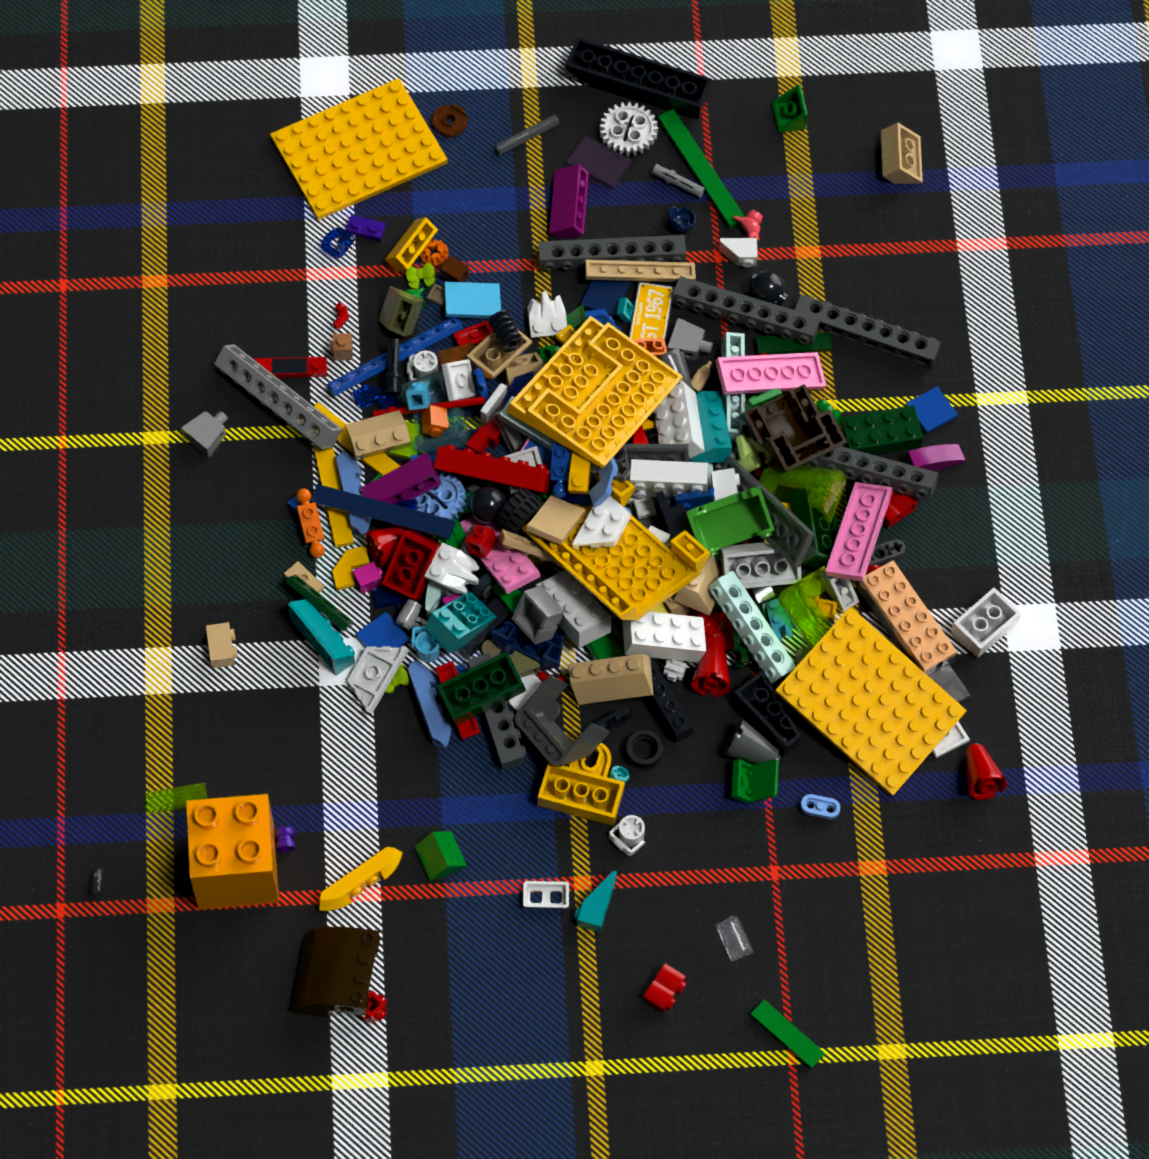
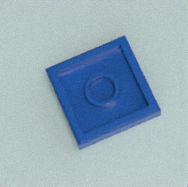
M938 386L906 403V406L915 405L920 427L925 434L958 417L957 412Z
M387 612L356 633V637L365 648L372 646L377 648L382 646L401 648V646H405L410 642L409 637Z

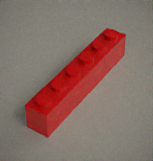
M445 444V447H438L434 469L547 494L551 471L545 465L536 464V467L529 466V462L518 460L515 463L510 461L511 458L499 456V459L492 458L493 454L481 452V455L474 454V450L463 448V451L456 450V446Z

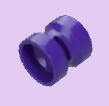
M291 827L277 828L274 831L275 838L277 839L275 850L281 853L294 851L295 842L292 839L295 835L294 829Z

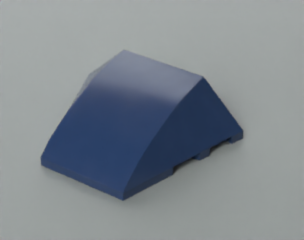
M512 619L505 621L503 626L490 632V635L503 653L507 651L508 654L512 655L514 651H517L538 662L540 671L559 668L565 632L558 624L553 638L538 644H534Z

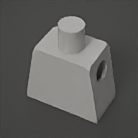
M678 318L667 347V352L679 348L683 350L685 359L697 360L700 351L710 354L713 343L704 341V329Z
M221 411L214 417L208 412H203L181 428L183 437L209 458L226 436L223 424L228 418Z

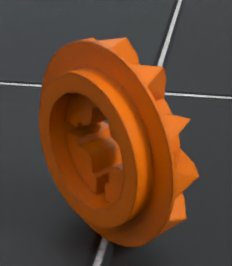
M433 238L419 255L425 264L431 263L432 266L442 264L444 260H447L449 251L447 244H444L442 240L437 241ZM437 248V253L431 255V250Z

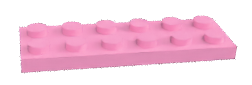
M818 352L718 357L715 360L724 395L762 393L779 388L781 391H790L805 384L808 390L824 389L827 386Z
M855 482L825 570L826 576L864 581L893 493L892 487Z
M473 516L459 522L465 535H467L470 526L476 527V525H480L494 530L497 544L486 558L476 557L506 594L541 577L538 569L525 554L518 549H508L502 545L499 537L502 529L496 523L484 524L477 521Z

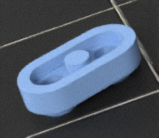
M808 794L801 801V810L806 815L832 820L839 815L840 804L832 798ZM812 804L814 808L810 809L807 805ZM831 808L833 812L829 813L826 809Z

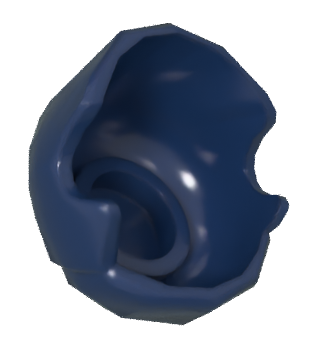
M673 206L669 210L668 222L673 230L686 232L695 226L696 216L686 206L681 209Z

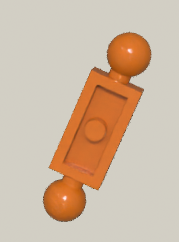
M303 488L298 490L296 494L298 502L302 503L296 509L305 544L311 543L312 545L309 550L311 556L320 558L324 555L325 548L319 541H323L325 538L316 502L309 503L311 492Z

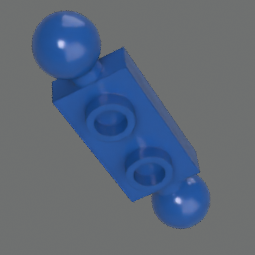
M560 443L552 444L550 481L556 482L552 488V493L556 498H563L567 494V487L564 485V482H569L572 450Z

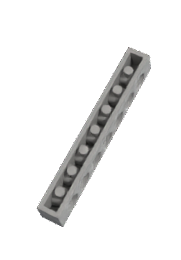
M235 344L223 346L214 363L223 374L229 375L234 383L243 386L248 394L257 397L262 405L272 409L276 416L286 420L290 427L300 431V434L314 442L317 448L321 450L333 448L343 430Z

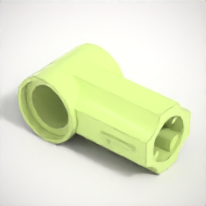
M740 435L736 437L735 442L739 456L737 462L748 472L761 466V459L751 448L745 436Z

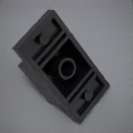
M663 491L656 493V508L664 531L671 535V540L684 530L695 538L684 503L672 507L669 496L665 497Z

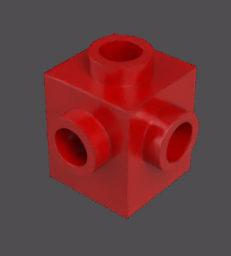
M374 990L369 992L370 998L367 1015H360L364 1021L369 1020L372 1024L376 1021L380 1022L387 1015L386 1012L388 1011L386 1006L388 1002L381 994L377 995Z

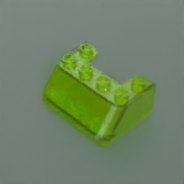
M801 465L786 473H781L771 467H767L762 472L759 482L773 495L777 485L810 490L808 496L810 506L821 509L827 523H831L846 484V477L841 470Z
M825 566L786 588L779 595L780 605L810 651L832 627L814 600L815 597L822 594L825 590V582L821 577L826 570Z

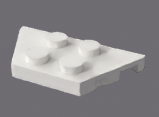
M611 496L600 506H593L572 543L573 549L577 550L579 546L588 545L591 548L616 546L631 519L630 513Z
M372 646L366 647L347 681L355 690L357 697L362 701L368 713L372 714L407 655L409 651L407 647L391 648L390 646H382L377 648Z

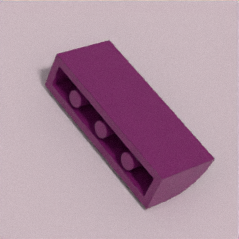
M580 164L555 171L549 233L559 238H575L584 235L589 172Z
M426 452L361 487V491L364 497L401 506L441 485L442 482L438 471L434 469V463Z

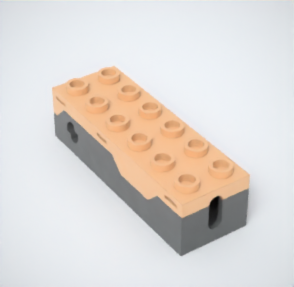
M891 561L883 566L872 565L868 567L864 581H860L858 591L897 648L927 675L936 672L948 664L952 665L957 654L956 649L896 563Z

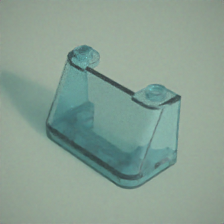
M442 369L401 385L403 390L401 397L404 403H408L406 391L415 382L428 383L430 403L449 401ZM462 407L447 409L449 427L440 437L423 434V412L413 413L418 433L415 441H413L415 450L421 454L437 452L438 447H445V444L456 446V449L466 447L467 442L470 440Z

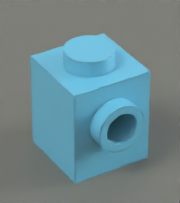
M412 383L406 391L409 410L428 408L431 402L428 383Z

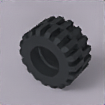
M526 488L520 490L502 507L496 524L500 529L524 537L527 534L522 530V527L533 519L544 505V502Z

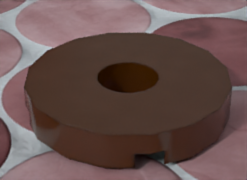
M455 104L440 106L432 116L433 128L441 136L453 138L461 135L467 128V114L464 109ZM447 118H453L455 121L453 123H447L445 120Z

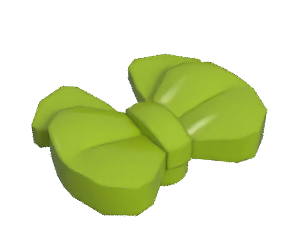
M426 263L423 268L419 269L410 266L406 271V277L409 281L408 285L412 289H419L420 279H424L427 287L432 286L435 282V270L432 264Z
M400 665L385 693L391 694L395 687L408 685L410 677L404 669V665Z

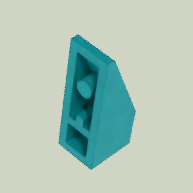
M613 871L583 901L581 908L577 907L574 919H577L578 927L600 933L617 879V871Z

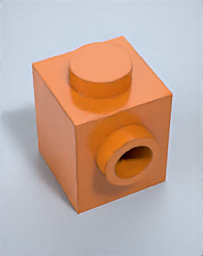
M430 405L422 413L423 434L440 437L447 431L449 427L447 409Z

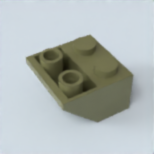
M390 286L378 321L388 330L405 337L411 335L424 300Z

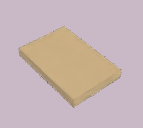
M550 496L529 522L526 531L561 545L582 519L585 509Z

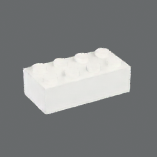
M682 382L672 389L668 396L654 410L659 444H688L691 459L705 452L696 392Z
M631 459L630 482L635 486L631 496L636 498H656V493L663 491L665 497L669 496V498L676 500V494L689 493L691 491H699V495L708 493V463Z
M567 570L536 584V587L542 586L565 611L558 625L578 648L611 632V616Z
M649 612L639 620L622 621L625 655L645 654L650 658L699 662L706 652L703 617Z

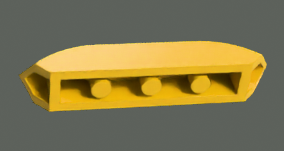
M386 847L322 891L319 910H336L352 903L350 898L360 895L363 891L362 889L368 885L376 884L380 877L383 879L388 878L397 868L403 852L392 847Z

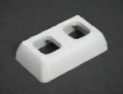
M525 881L523 888L524 907L567 908L569 906V883ZM533 891L541 892L542 902L531 903L530 893ZM561 892L562 902L551 903L550 893Z

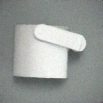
M420 351L409 357L407 363L409 383L422 382V384L428 383L429 385L438 376V360L433 352Z
M626 816L610 831L608 837L621 851L631 856L645 844L643 840L645 833L644 822L638 816ZM619 830V837H616L614 833Z

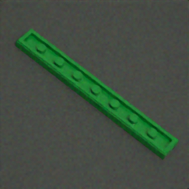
M672 109L659 115L658 121L701 186L705 188L704 191L728 227L731 228L740 224L733 217L745 216L675 110Z

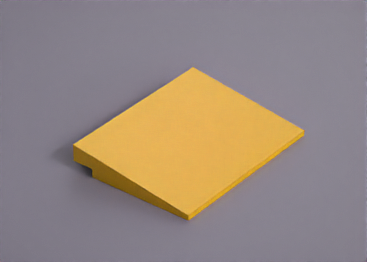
M590 316L511 401L506 412L604 469L672 389L682 380L683 376L607 322L604 326Z

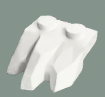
M547 291L541 293L540 303L535 299H531L527 307L531 338L555 336L567 327L566 312L560 295L551 301Z
M442 543L425 577L454 593L467 595L466 584L478 585L479 579L472 574V571H477L479 566L474 559L459 549Z

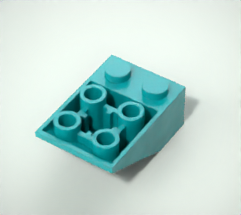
M469 591L467 595L464 594L432 612L425 625V629L450 653H453L472 640L496 619V616Z

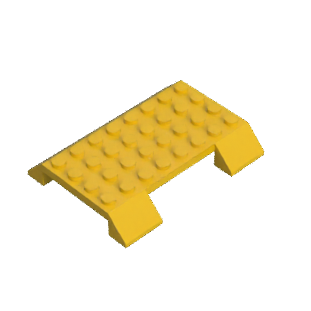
M599 473L596 475L597 483L601 480ZM613 477L611 483L613 489L610 496L621 506L625 507L635 490V486L628 480L618 482ZM589 494L582 495L571 503L585 509V514L561 545L526 531L529 523L522 527V530L621 620H639L697 578L711 555L703 545L685 530L670 540V550L631 514V519L616 546L591 548L588 545L579 546V549L575 550L572 547V543L594 506Z

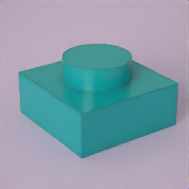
M626 297L620 298L619 305L617 306V315L624 323H631L634 305Z

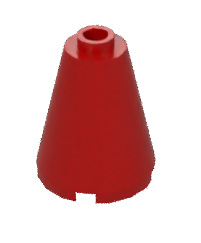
M397 526L370 530L365 533V543L369 542L370 548L367 549L376 566L383 567L392 560L402 533L409 529Z
M712 641L706 645V652L699 661L692 678V688L695 692L704 696L705 693H711V697L723 696L728 693L730 688L725 647L718 641Z
M971 744L965 751L968 793L976 800L995 797L994 793L997 791L1001 793L1007 787L1006 778L983 745Z

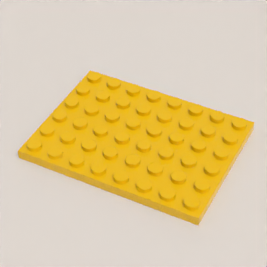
M399 78L270 134L273 143L317 220L448 163L447 157Z
M851 607L846 610L774 691L891 797L967 711Z

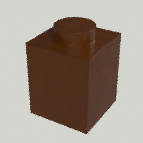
M450 256L440 266L441 278L447 282H464L469 276V266Z

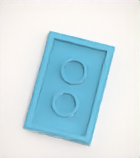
M444 283L446 317L490 318L493 314L501 311L499 283Z

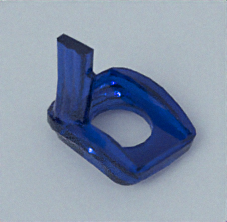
M336 227L324 237L321 242V249L334 258H341L351 247L355 237L347 231ZM335 238H339L337 241L338 249L333 248L330 244Z

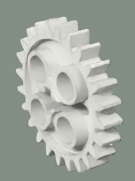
M622 102L620 108L614 105V110L609 108L608 113H604V118L601 119L600 137H603V143H607V148L613 147V152L620 150V155L626 152L627 156H629L630 152H633L634 156H636V151L643 153V148L649 150V144L653 145L654 139H657L658 127L657 121L654 120L655 115H650V110L644 111L645 106L638 108V103L634 107L631 106V102L628 103V106H625ZM631 117H634L632 120V126L629 128ZM629 128L627 140L624 141L626 137V131H628Z

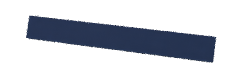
M319 484L316 485L311 499L312 503L316 502L320 506L450 540L456 523L451 519Z

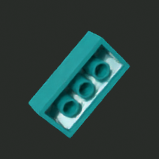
M700 391L696 394L705 452L691 458V462H725L726 458L730 457L732 444L720 392Z
M307 599L292 601L288 604L290 620L336 676L355 663L353 648L350 645H345L342 635L332 629L330 620L327 617L323 618L320 614L321 611Z

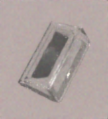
M731 916L715 925L731 961L753 953V949L738 917Z

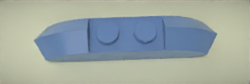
M345 451L341 452L337 456L336 461L342 490L360 495L359 490L362 486L359 477L363 475L361 468L350 454ZM348 513L352 533L358 537L365 536L371 519Z
M414 660L408 668L414 694L432 744L439 748H445L449 743L451 735L450 719L447 716H442L444 715L442 706L436 703L435 699L438 697L435 687H432L436 683L434 676L423 664Z

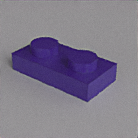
M350 215L346 234L381 242L386 223Z

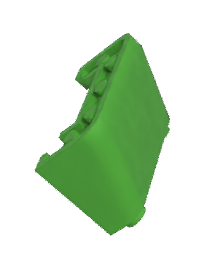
M760 486L686 511L695 539L710 552V557L716 555L717 550L755 536H761V539L771 536L772 531L775 530Z

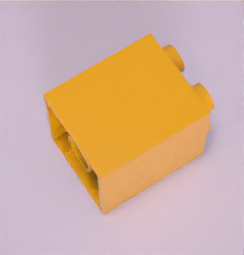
M268 794L186 801L190 879L198 909L279 903L275 829Z

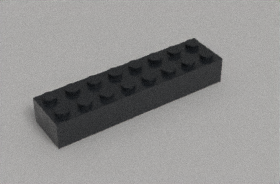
M580 37L576 38L565 64V77L666 109H674L676 112L700 119L711 91L712 78Z

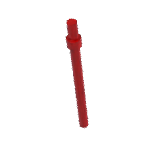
M485 397L430 403L429 406L450 409L485 404ZM392 406L388 407V409L373 411L375 417L400 410L401 414L404 415L424 412L427 408L409 410V406L399 408Z

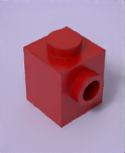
M476 525L465 540L469 554L486 558L497 544L494 530L480 525Z

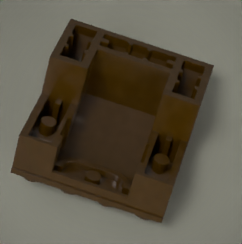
M805 384L735 417L743 435L754 452L765 464L781 473H786L847 443L831 410L820 413Z
M323 927L307 932L304 936L290 1012L331 1018L332 1011L366 1016L375 957L377 958L380 943V931L354 927Z

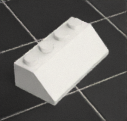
M768 542L732 545L720 549L723 576L734 571L745 589L802 583L801 566L800 568L793 567Z

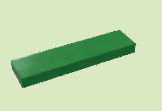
M763 1000L751 1013L750 1016L810 1069L825 1055L824 1051L767 1001Z

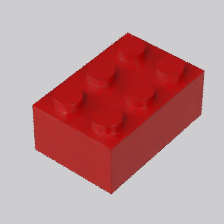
M410 529L404 531L382 584L414 600L422 598L429 582L425 574L441 544Z

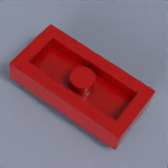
M486 320L456 332L453 336L462 352L479 345L493 331Z

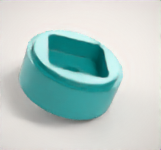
M614 766L608 776L609 778L623 781L626 784L629 779V772L622 766Z

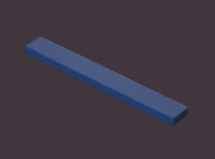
M452 317L399 345V362L462 329V323ZM388 352L329 382L326 385L328 391L336 396L387 369Z

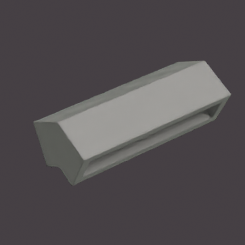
M501 409L492 416L510 453L519 452L525 445L527 438L524 434L500 420V413L503 410Z

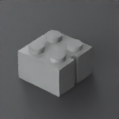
M538 586L523 592L512 620L534 644H538L553 638L558 627L557 624L560 623L565 611L542 586Z

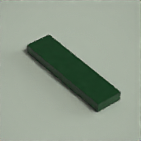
M830 332L817 333L813 345L802 344L793 339H785L780 335L756 337L758 355L763 353L776 355L825 352L832 349Z
M292 575L286 580L287 584L342 629L347 630L354 624L352 619L298 575Z

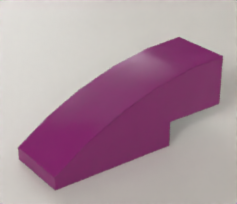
M959 444L923 447L908 451L907 455L909 465L931 471L940 470L966 461Z

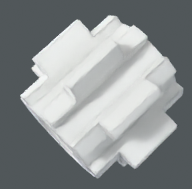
M668 659L663 675H666L668 680L674 682L677 679L682 680L687 663Z

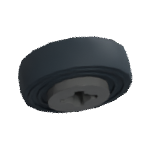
M488 572L479 578L478 585H474L470 592L477 599L483 601L494 593L492 586L497 581Z

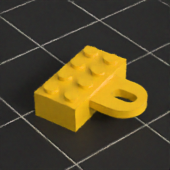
M603 743L598 745L594 750L599 754L594 767H587L585 765L586 757L570 763L569 767H557L548 762L539 791L537 806L614 826L625 782L607 777L611 765L609 749Z

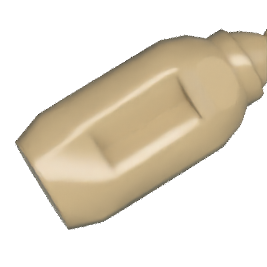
M711 361L700 367L691 379L693 391L699 392L704 387L710 377Z

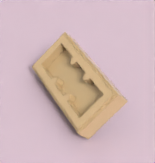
M298 561L284 573L287 579L292 575H298L318 593L325 589L324 585Z

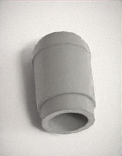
M408 599L395 620L396 624L405 630L412 629L422 606Z

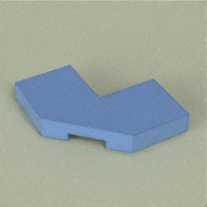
M614 457L604 469L598 465L596 466L601 480L589 491L594 506H600L611 495L613 489L611 483L613 477H616L618 472Z

